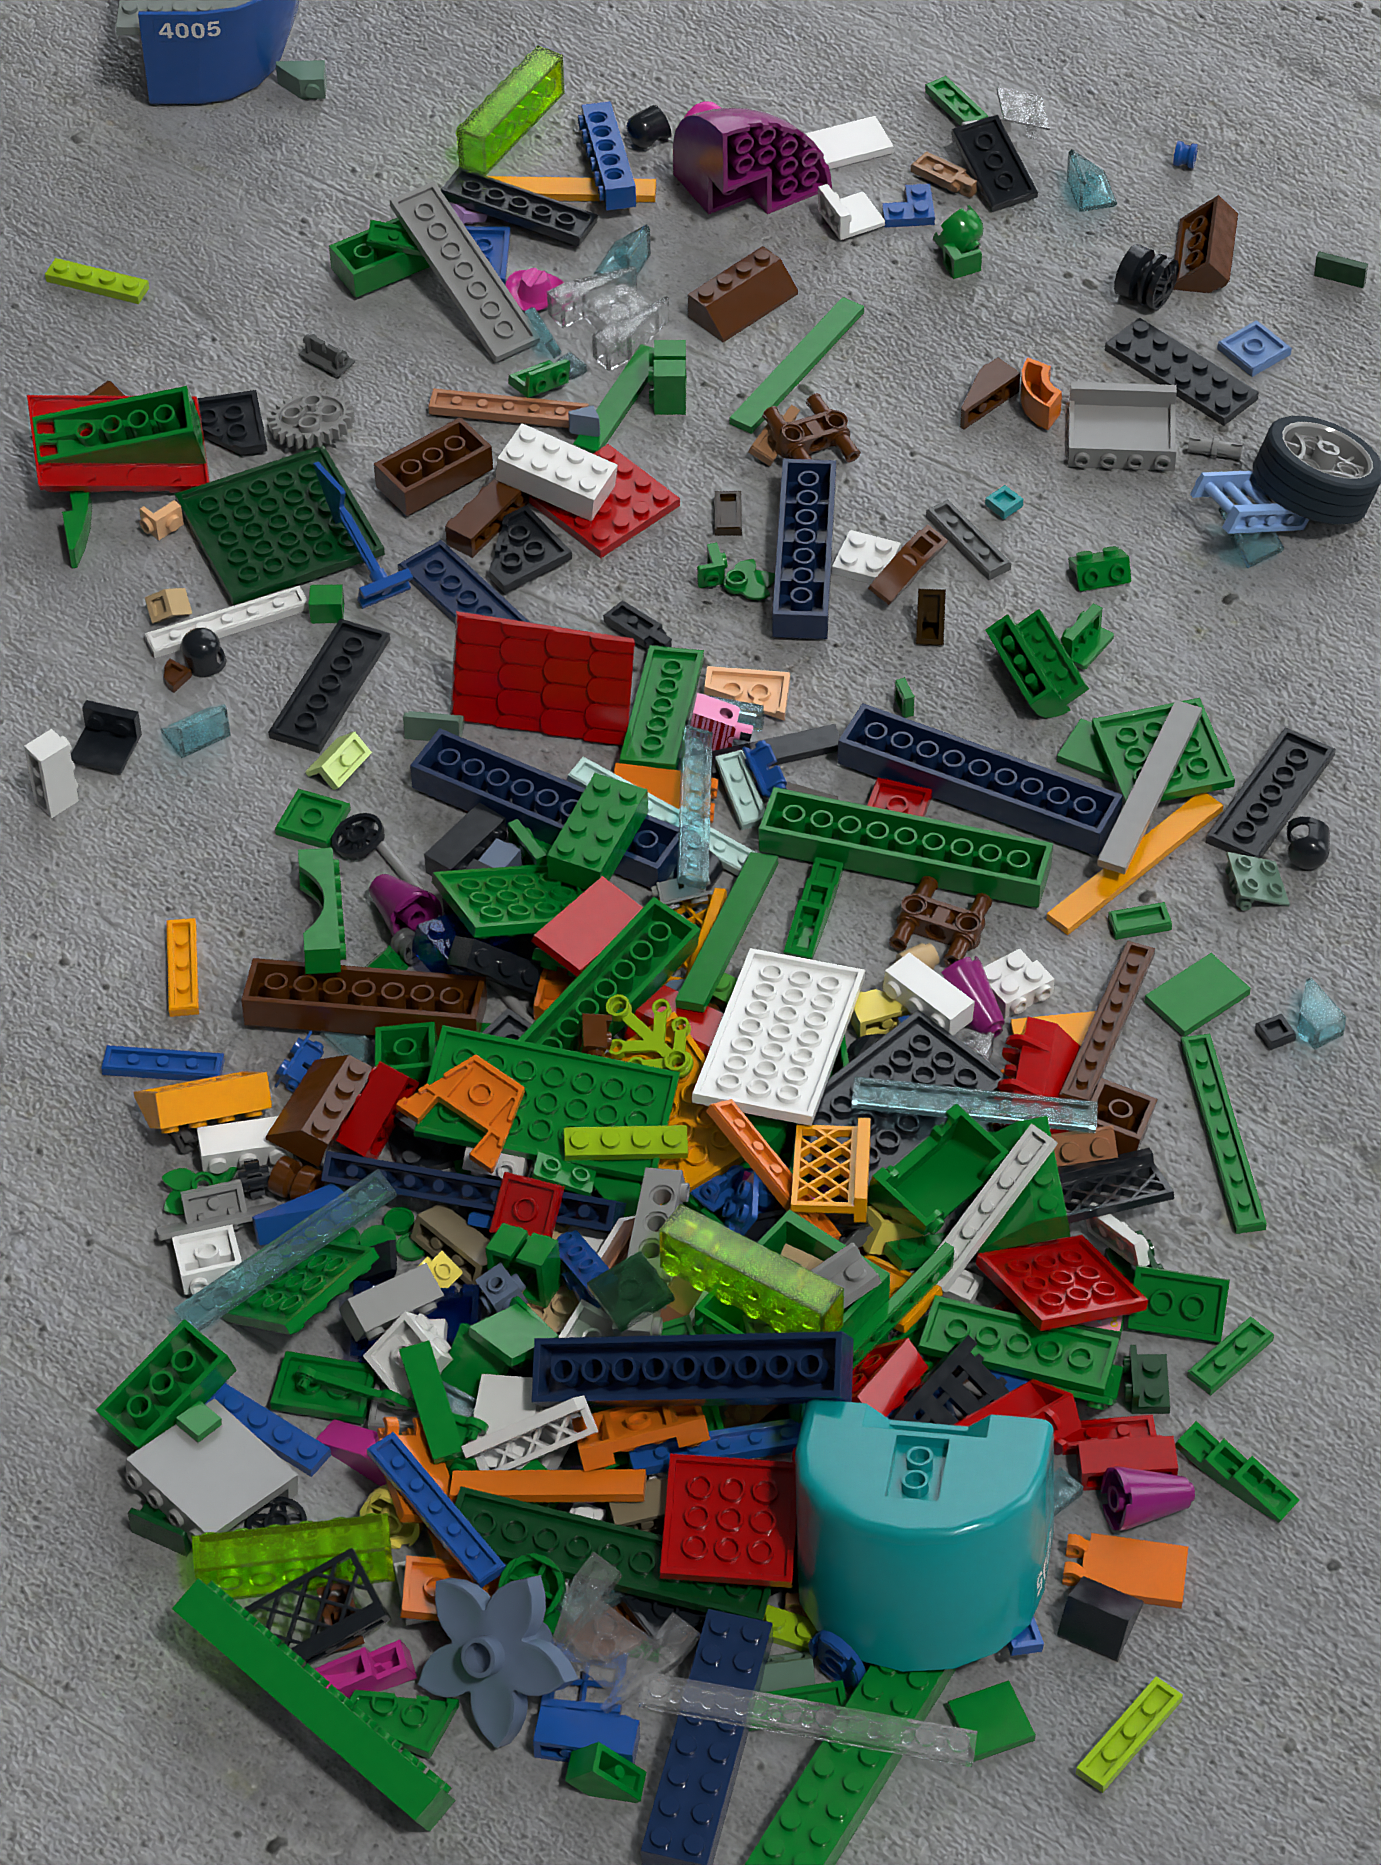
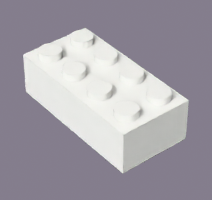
M522 423L497 458L495 479L592 521L615 487L618 465Z

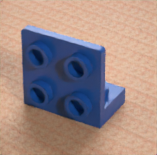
M754 1171L746 1181L743 1180L739 1184L735 1196L732 1199H728L724 1204L722 1216L725 1217V1224L721 1232V1239L724 1240L723 1252L725 1253L732 1252L756 1221L758 1213L772 1211L779 1203Z

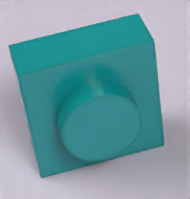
M1004 485L985 498V506L1005 519L1023 507L1024 499Z

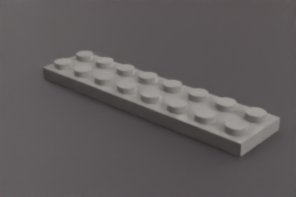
M435 181L390 200L389 206L495 363L539 343L540 336Z

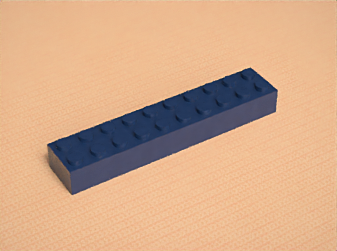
M864 703L861 704L838 740V763L878 778L932 789L933 798L1095 856H1099L1121 813L1122 794Z
M440 728L410 765L413 789L468 812L480 802L505 817L507 828L509 822L518 819L525 828L528 827L531 830L535 839L553 845L585 790V788ZM647 814L614 873L649 888L656 886V882L666 881L687 850L686 830Z
M843 1331L534 1338L531 1402L545 1409L579 1396H585L589 1408L807 1404L808 1401L813 1399L852 1402L854 1338Z

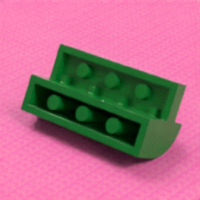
M1040 609L1018 624L1007 614L985 629L1027 702L1038 715L1045 718L1061 716L1071 711L1068 706L1070 702L1089 690L1074 662Z

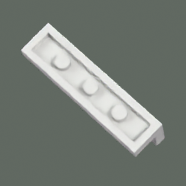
M579 1396L461 1447L466 1458L474 1457L476 1459L479 1470H489L483 1453L490 1450L503 1454L499 1467L493 1470H511L599 1431L585 1396ZM581 1412L587 1429L579 1433L568 1429L567 1426L571 1415ZM563 1419L561 1425L555 1423V1422H557V1421ZM547 1425L559 1430L555 1443L551 1445L539 1440L543 1427ZM535 1431V1434H534L533 1437L527 1435V1434H529V1433ZM565 1433L568 1434V1435H571V1436H569V1437L563 1439V1436H564ZM517 1438H523L531 1442L527 1455L523 1457L511 1452ZM507 1443L506 1449L499 1447ZM537 1445L542 1447V1449L535 1451ZM509 1457L514 1459V1461L507 1463Z

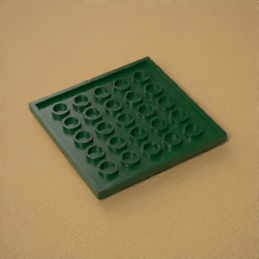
M324 445L320 448L315 447L175 493V501L181 505L183 516L233 606L363 563L342 522L335 524L313 466V463L317 461L345 490L344 506L352 515L374 557L378 558L385 555L384 546Z

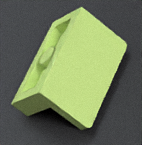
M354 731L335 739L305 773L308 777L319 773L328 785L335 790L340 788L372 752Z

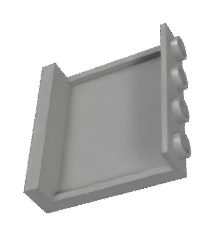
M1071 381L1068 467L1175 471L1177 449H1175L1176 385Z
M215 1398L205 1405L222 1418V1425L198 1443L180 1427L174 1425L126 1458L125 1474L128 1484L133 1489L140 1490L153 1508H159L167 1516L171 1525L184 1530L190 1542L196 1548H202L209 1556L213 1554L214 1540L281 1494L291 1499L298 1494V1474Z

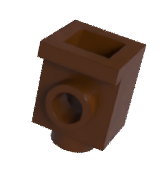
M582 1013L577 1025L578 1052L605 1057V1052L610 1050L612 1043V1034L608 1032L612 1022V1015Z

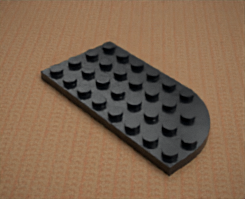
M917 1010L828 1079L812 1125L858 1126V1118H871L869 1186L872 1175L880 1168L884 1167L886 1169L889 1165L894 1167L930 1136L933 1127L939 1126L942 1122L946 1123L948 1117L945 1116V1113L954 1104L957 1103L965 1112L971 1115L991 1099L995 1092L1001 1091L997 1089L998 1082L1003 1079H1009V1077L943 1027L936 1024L920 1010ZM802 1136V1138L810 1143L819 1139L816 1136ZM837 1137L835 1140L843 1144L851 1139V1137ZM826 1144L819 1149L826 1154L833 1148ZM811 1153L803 1157L808 1163L817 1159ZM841 1154L834 1158V1160L841 1164L848 1160V1158ZM824 1164L817 1169L826 1173L832 1168ZM808 1174L812 1180L816 1179L811 1174ZM840 1174L833 1178V1180L840 1184L847 1180V1178ZM825 1184L819 1187L824 1192L831 1189ZM837 1195L832 1199H840L844 1197H842L841 1195Z

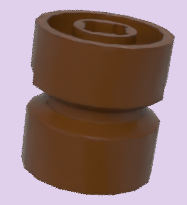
M284 1155L276 1162L268 1181V1189L270 1192L283 1198L290 1196L291 1200L324 1187L325 1182L321 1181L323 1171L308 1165L303 1167L302 1162Z

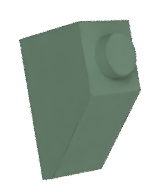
M325 60L276 61L279 85L300 99H326L327 76Z

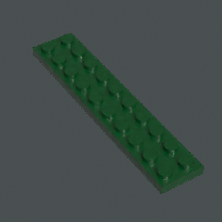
M460 1487L455 1506L503 1563L508 1564L511 1560L522 1555L535 1553L546 1556L556 1563L567 1579L707 1613L708 1609L764 1621L772 1586L661 1579L662 1535Z

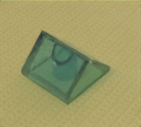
M1071 149L1068 152L1067 182L1079 212L1115 207L1118 203L1105 171Z
M646 224L614 242L594 272V275L597 278L630 287L651 255L650 227Z
M1219 507L1218 511L1224 524L1228 514ZM1276 532L1228 534L1247 569L1284 550V546Z
M225 704L209 706L161 728L163 735L181 759L231 736Z

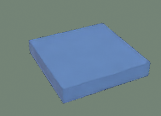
M1257 320L1219 341L1217 349L1251 377L1290 356L1292 350L1290 346Z

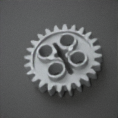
M313 390L309 395L304 391L300 397L293 394L292 400L283 399L284 405L276 404V410H271L272 416H269L270 431L274 439H279L280 444L287 442V447L296 444L297 449H300L303 445H307V448L311 449L314 444L320 448L323 442L332 444L331 439L341 440L340 434L347 435L348 429H352V423L355 422L353 405L350 404V400L344 399V395L337 396L336 392L327 395L326 390L320 394Z

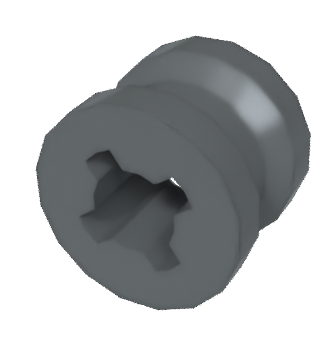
M403 928L392 937L390 947L406 963H418L425 956L427 943L423 938L417 936L413 930Z

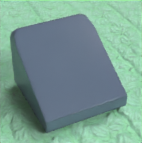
M594 405L568 411L570 433L594 437L600 436V421Z

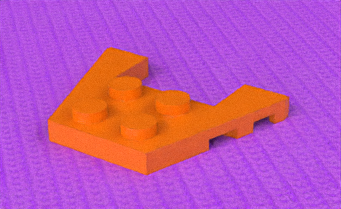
M475 1054L444 1073L443 1077L430 1085L427 1083L419 1088L416 1094L407 1099L404 1097L396 1103V1109L417 1124L423 1120L437 1102L458 1114L486 1134L469 1153V1159L492 1174L505 1145L525 1089L524 1086Z

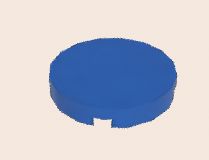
M826 1630L818 1631L808 1644L812 1658L818 1656L822 1662L819 1667L832 1681L843 1680L844 1687L849 1688L852 1685V1687L856 1688L866 1673L861 1659L851 1646L839 1636Z

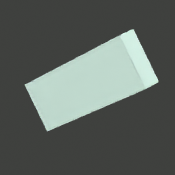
M738 750L715 756V764L741 830L760 826L765 807L755 786L751 771L745 764L743 751Z

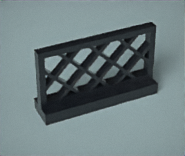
M1150 1148L1118 1154V1158L1058 1168L1066 1210L1071 1211L1067 1212L1068 1223L1174 1199V1191L1155 1165L1153 1152ZM1131 1185H1133V1186H1138V1187H1141V1188H1140V1189H1134V1188H1129V1187H1130ZM1149 1190H1158V1192H1149ZM1101 1192H1105V1193H1110L1111 1195H1110V1196H1106V1195H1101L1100 1193H1101ZM1121 1196H1125V1197H1130V1198L1121 1199L1120 1197H1121ZM1072 1199H1078V1200H1082V1202H1081V1203H1078V1202H1073V1201H1071V1200H1072ZM1094 1202L1101 1205L1092 1206L1090 1204Z
M354 1548L346 1550L244 1607L250 1614L258 1609L270 1612L266 1628L271 1630L276 1614L292 1618L287 1636L275 1635L280 1640L285 1641L284 1643L288 1647L290 1643L297 1644L290 1649L309 1665L391 1620ZM348 1559H351L356 1568L351 1582L335 1577L339 1564ZM331 1569L330 1575L323 1574ZM359 1576L364 1585L357 1584ZM316 1577L328 1580L323 1598L306 1594L310 1580ZM333 1582L350 1586L345 1604L328 1600ZM303 1585L301 1592L294 1590ZM355 1588L367 1591L373 1603L362 1609L351 1607L350 1603ZM287 1593L299 1596L294 1614L277 1610L281 1597ZM304 1598L321 1602L316 1620L299 1616ZM273 1602L272 1608L266 1606ZM326 1604L343 1608L339 1622L333 1625L321 1623ZM348 1610L355 1612L350 1616L346 1617ZM297 1620L314 1625L310 1638L303 1642L292 1639ZM319 1626L326 1628L323 1631L317 1633Z

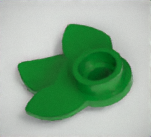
M747 559L738 562L734 569L727 572L723 579V586L730 593L742 594L752 600H762L770 596L768 588L775 582V573L756 570L755 560Z
M177 1168L167 1172L162 1176V1180L172 1192H170L165 1201L164 1211L171 1215H184L180 1192L196 1189L200 1184H206L207 1186L218 1184L216 1177L209 1172H198L195 1174L187 1168Z

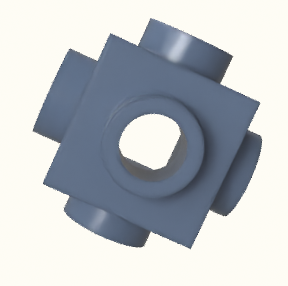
M501 1262L475 1280L484 1294L480 1300L489 1313L493 1311L498 1313L507 1309L511 1299L519 1296L525 1303H528L522 1293L526 1289L525 1285L516 1273L510 1276Z

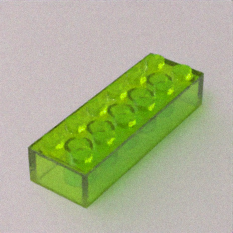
M537 45L499 83L498 87L491 94L487 95L477 108L473 109L465 121L458 125L456 136L459 167L486 176L565 94L563 54Z
M679 1204L659 1229L660 1268L664 1269L669 1275L680 1277L689 1282L694 1288L701 1291L704 1290L716 1296L724 1304H731L743 1310L749 1317L764 1321L780 1333L840 1331L843 1327V1287L682 1204Z
M369 1513L364 1516L351 1518L336 1517L332 1520L317 1522L303 1521L299 1524L282 1526L274 1524L265 1528H240L231 1532H206L202 1535L192 1536L193 1564L196 1580L199 1578L206 1585L212 1580L234 1600L264 1597L350 1548H354L372 1584L395 1581L388 1513ZM351 1559L339 1564L335 1575L336 1578L348 1576V1580L352 1581L356 1568ZM331 1569L323 1574L330 1575ZM359 1576L357 1584L364 1585ZM320 1577L310 1580L307 1591H315L316 1584L328 1580ZM303 1585L294 1590L301 1592Z

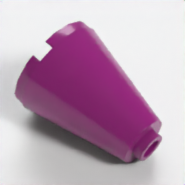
M389 874L377 876L370 884L369 894L393 936L399 930L409 928L417 936L425 940L436 930L438 926L436 920L438 915L442 916V906L434 894Z
M975 956L974 961H972L970 957H965L945 968L941 972L944 976L943 978L975 1001L973 1019L966 1026L980 1039L988 1038V1040H992L999 1036L1003 1031L1002 1027L1005 1021L979 958Z
M1115 1466L1107 1468L1102 1479L1101 1494L1107 1493L1108 1504H1102L1103 1512L1107 1523L1114 1531H1125L1188 1509L1191 1502L1195 1499L1194 1486L1184 1476Z

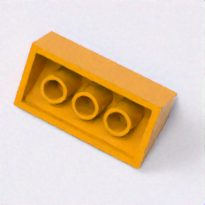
M241 1071L134 1091V1098L149 1128L161 1129L162 1134L179 1131V1125L189 1124V1128L207 1126V1120L217 1118V1123L235 1120L234 1115L244 1113L245 1117L263 1115V1109L272 1108L267 1072Z

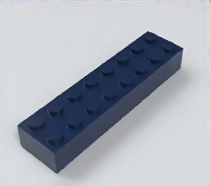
M783 459L772 637L828 639L836 495V460Z
M708 1609L640 1850L642 1865H713L749 1733L750 1723L763 1681L765 1665L768 1662L773 1644V1623Z

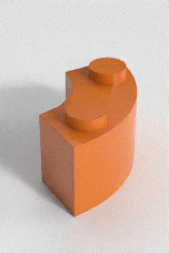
M1028 357L1022 368L1021 405L1026 415L1037 426L1049 430L1061 414L1062 391L1054 387L1050 382L1051 366Z

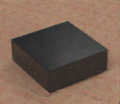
M1282 1013L1260 1021L1255 1025V1031L1269 1051L1296 1041V1033Z

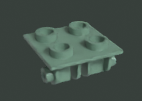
M1231 852L1226 853L1228 862L1225 871L1230 880L1229 884L1232 887V893L1235 894L1237 907L1243 911L1249 910L1255 900L1283 906L1290 905L1276 861Z

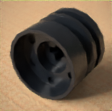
M1134 244L1124 255L1117 270L1114 281L1115 293L1130 300L1138 298L1139 304L1148 305V308L1153 310H1159L1169 299L1176 284L1179 273L1178 260L1167 258L1164 254L1155 256L1154 250L1140 244Z

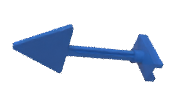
M318 461L313 463L335 524L342 522L370 573L369 577L372 583L359 588L357 601L361 608L364 609L410 590L411 586L408 581L413 579L410 570L407 568L387 576L384 569L380 568L352 515L344 506L345 490Z

